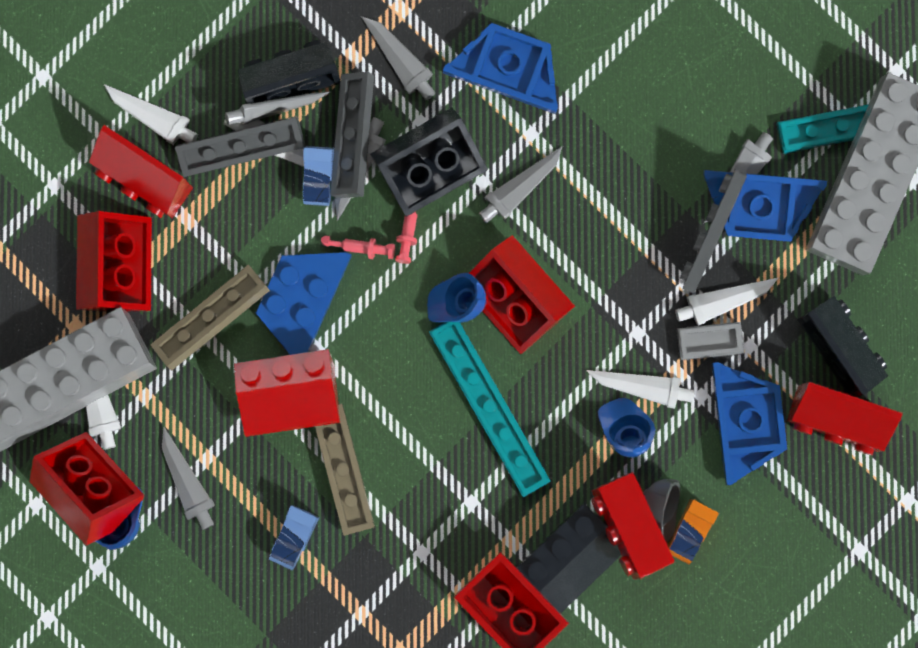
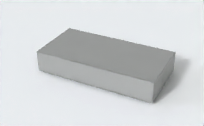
M741 322L676 329L680 361L744 354Z

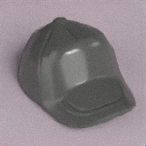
M673 479L656 481L643 493L666 543L671 539L675 531L676 514L681 491L679 481Z

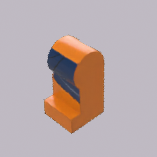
M690 499L668 544L672 556L689 565L719 513L694 499Z

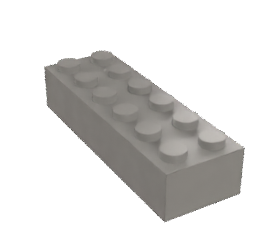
M889 72L880 78L805 251L862 276L871 274L918 166V85Z
M120 307L0 371V452L157 369L131 315Z

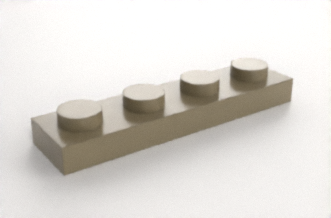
M248 264L150 345L164 364L172 371L270 290Z
M339 404L340 423L315 426L343 536L374 528L375 524L343 404Z

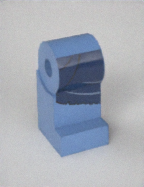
M304 147L303 203L305 205L330 206L334 148Z
M291 505L269 560L293 570L302 551L305 550L320 517L295 505Z

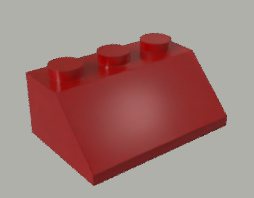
M103 125L89 163L96 168L93 174L108 184L113 179L122 185L119 190L134 201L140 197L148 203L145 208L159 218H162L164 214L173 218L193 187L184 177Z
M104 211L77 215L76 310L112 312L122 307L125 311H151L152 217Z
M513 235L494 247L469 273L485 289L486 305L483 310L484 314L520 355L575 307Z
M329 349L234 363L236 395L246 437L340 423L335 365Z
M807 382L798 385L786 422L794 424L793 430L808 435H812V432L816 431L825 434L823 439L837 445H842L843 441L855 444V451L873 456L874 451L882 452L885 450L903 413Z
M87 432L33 456L29 482L86 546L111 534L144 498V494Z
M633 472L613 479L592 490L594 495L591 498L593 507L599 516L603 515L608 525L605 528L607 537L613 546L617 545L622 555L619 561L627 576L631 575L633 580L641 579L675 562Z
M502 552L485 565L454 596L460 605L502 648H544L569 624L559 611Z

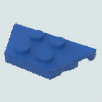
M491 23L451 63H447L444 66L443 74L553 114L557 112L558 104L556 100L551 44Z
M704 170L703 176L713 202L719 205L724 194L719 192L721 183L726 174L732 176L733 172ZM747 174V178L725 224L724 231L726 235L791 242L799 230L801 222L813 208L812 205L827 186V181Z
M350 253L281 256L268 285L270 291L263 296L256 314L290 355L310 351L352 257Z
M715 362L712 363L724 478L725 485H732L737 480L787 450L780 385L767 380H761L743 371L740 372Z

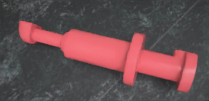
M416 212L404 217L402 234L396 238V241L401 244L400 255L396 256L395 259L399 263H411V258L409 257L410 246L417 245V239L414 238L417 221Z
M323 236L321 238V243L324 246L342 247L346 252L368 254V259H374L375 254L387 255L388 259H393L395 255V244L377 245L375 238H371L369 242L345 239L342 242L330 240V236Z

